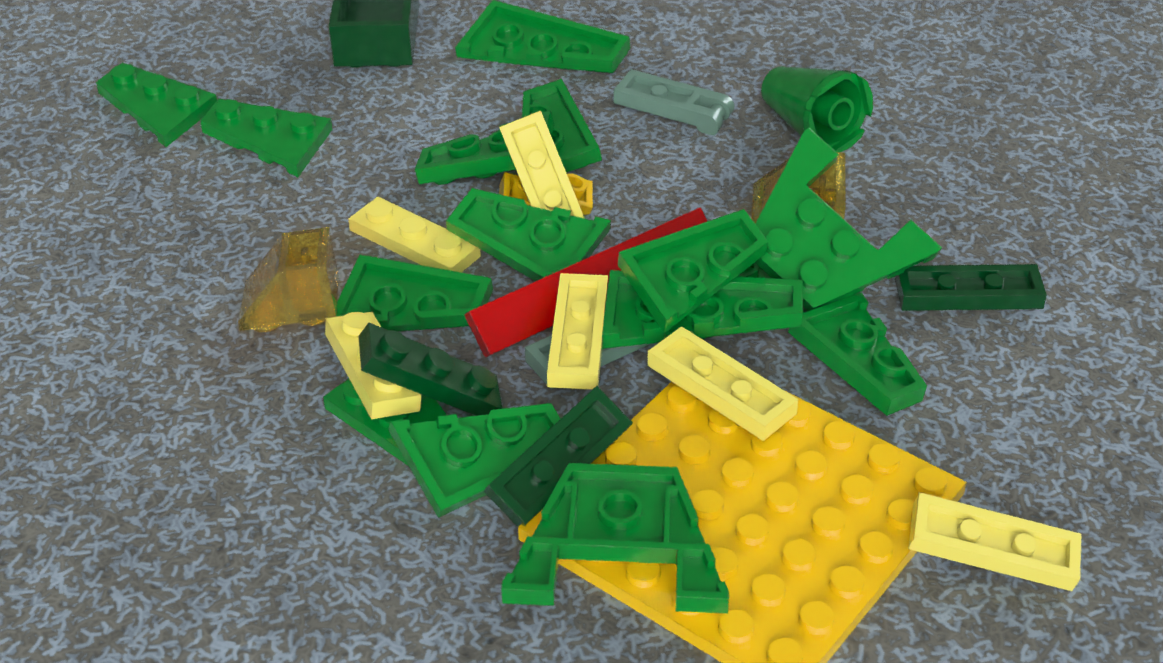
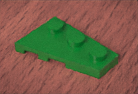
M562 79L523 91L522 118L539 111L542 113L551 110L554 121L551 137L566 173L602 161L600 148Z
M862 292L804 312L802 326L789 328L788 333L886 416L923 401L927 388L926 383L903 350L891 346L885 337L886 326L880 318H872L868 313L867 306L869 302Z
M552 403L495 409L491 410L489 414L458 418L457 414L437 416L436 420L410 423L409 419L391 421L389 432L434 512L440 518L486 496L487 494L484 490L561 418Z

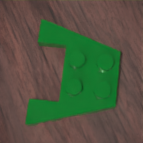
M809 127L803 132L755 223L769 241L766 254L755 263L771 278L803 280V308L806 311L862 292L865 287L885 278L891 279L904 273L905 269L920 262L924 264L931 261L942 249L937 242L912 220L907 222L880 249H876L813 192L809 186L836 162L839 154Z
M568 463L541 512L542 519L533 536L526 538L519 551L520 559L512 573L507 572L501 587L502 604L554 606L559 559L671 563L677 565L676 611L728 614L729 607L728 588L725 582H721L715 568L716 559L710 545L705 544L698 527V516L677 467Z

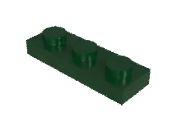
M1037 264L921 265L905 269L904 273L895 276L902 311L1044 309L1047 297Z
M368 323L359 334L361 371L476 416L489 414L491 410L502 409L497 374L492 373L487 368L480 365H472L450 356L439 348L428 347L406 338L397 331L387 330L372 323Z
M596 386L492 481L484 492L517 527L521 524L525 526L544 508L568 463L591 464L633 422Z

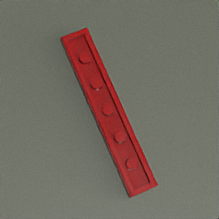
M701 207L466 313L464 316L483 355L489 357L553 327L560 273L608 275L609 283L610 270L621 271L617 265L620 251L707 222Z

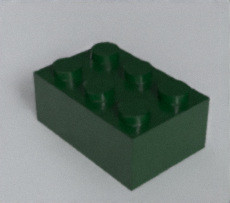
M333 0L329 20V33L334 67H398L401 65H413L419 0Z

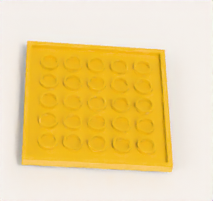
M671 381L631 419L633 424L591 464L678 468L698 516V527L705 544L710 545L716 559L715 568L721 582H725L728 588V614L676 611V564L559 559L558 564L722 663H827L916 554L917 551L908 549L913 504L919 492L958 502L964 495L966 481L793 394L791 395L798 399L797 414L763 441ZM542 510L525 526L521 524L518 527V540L524 543L528 536H533L542 519Z

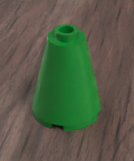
M778 66L765 76L761 87V95L764 102L800 136L809 127L837 153L851 148L862 137L865 130L861 126L865 116L871 117L873 111V93L868 81L851 71Z

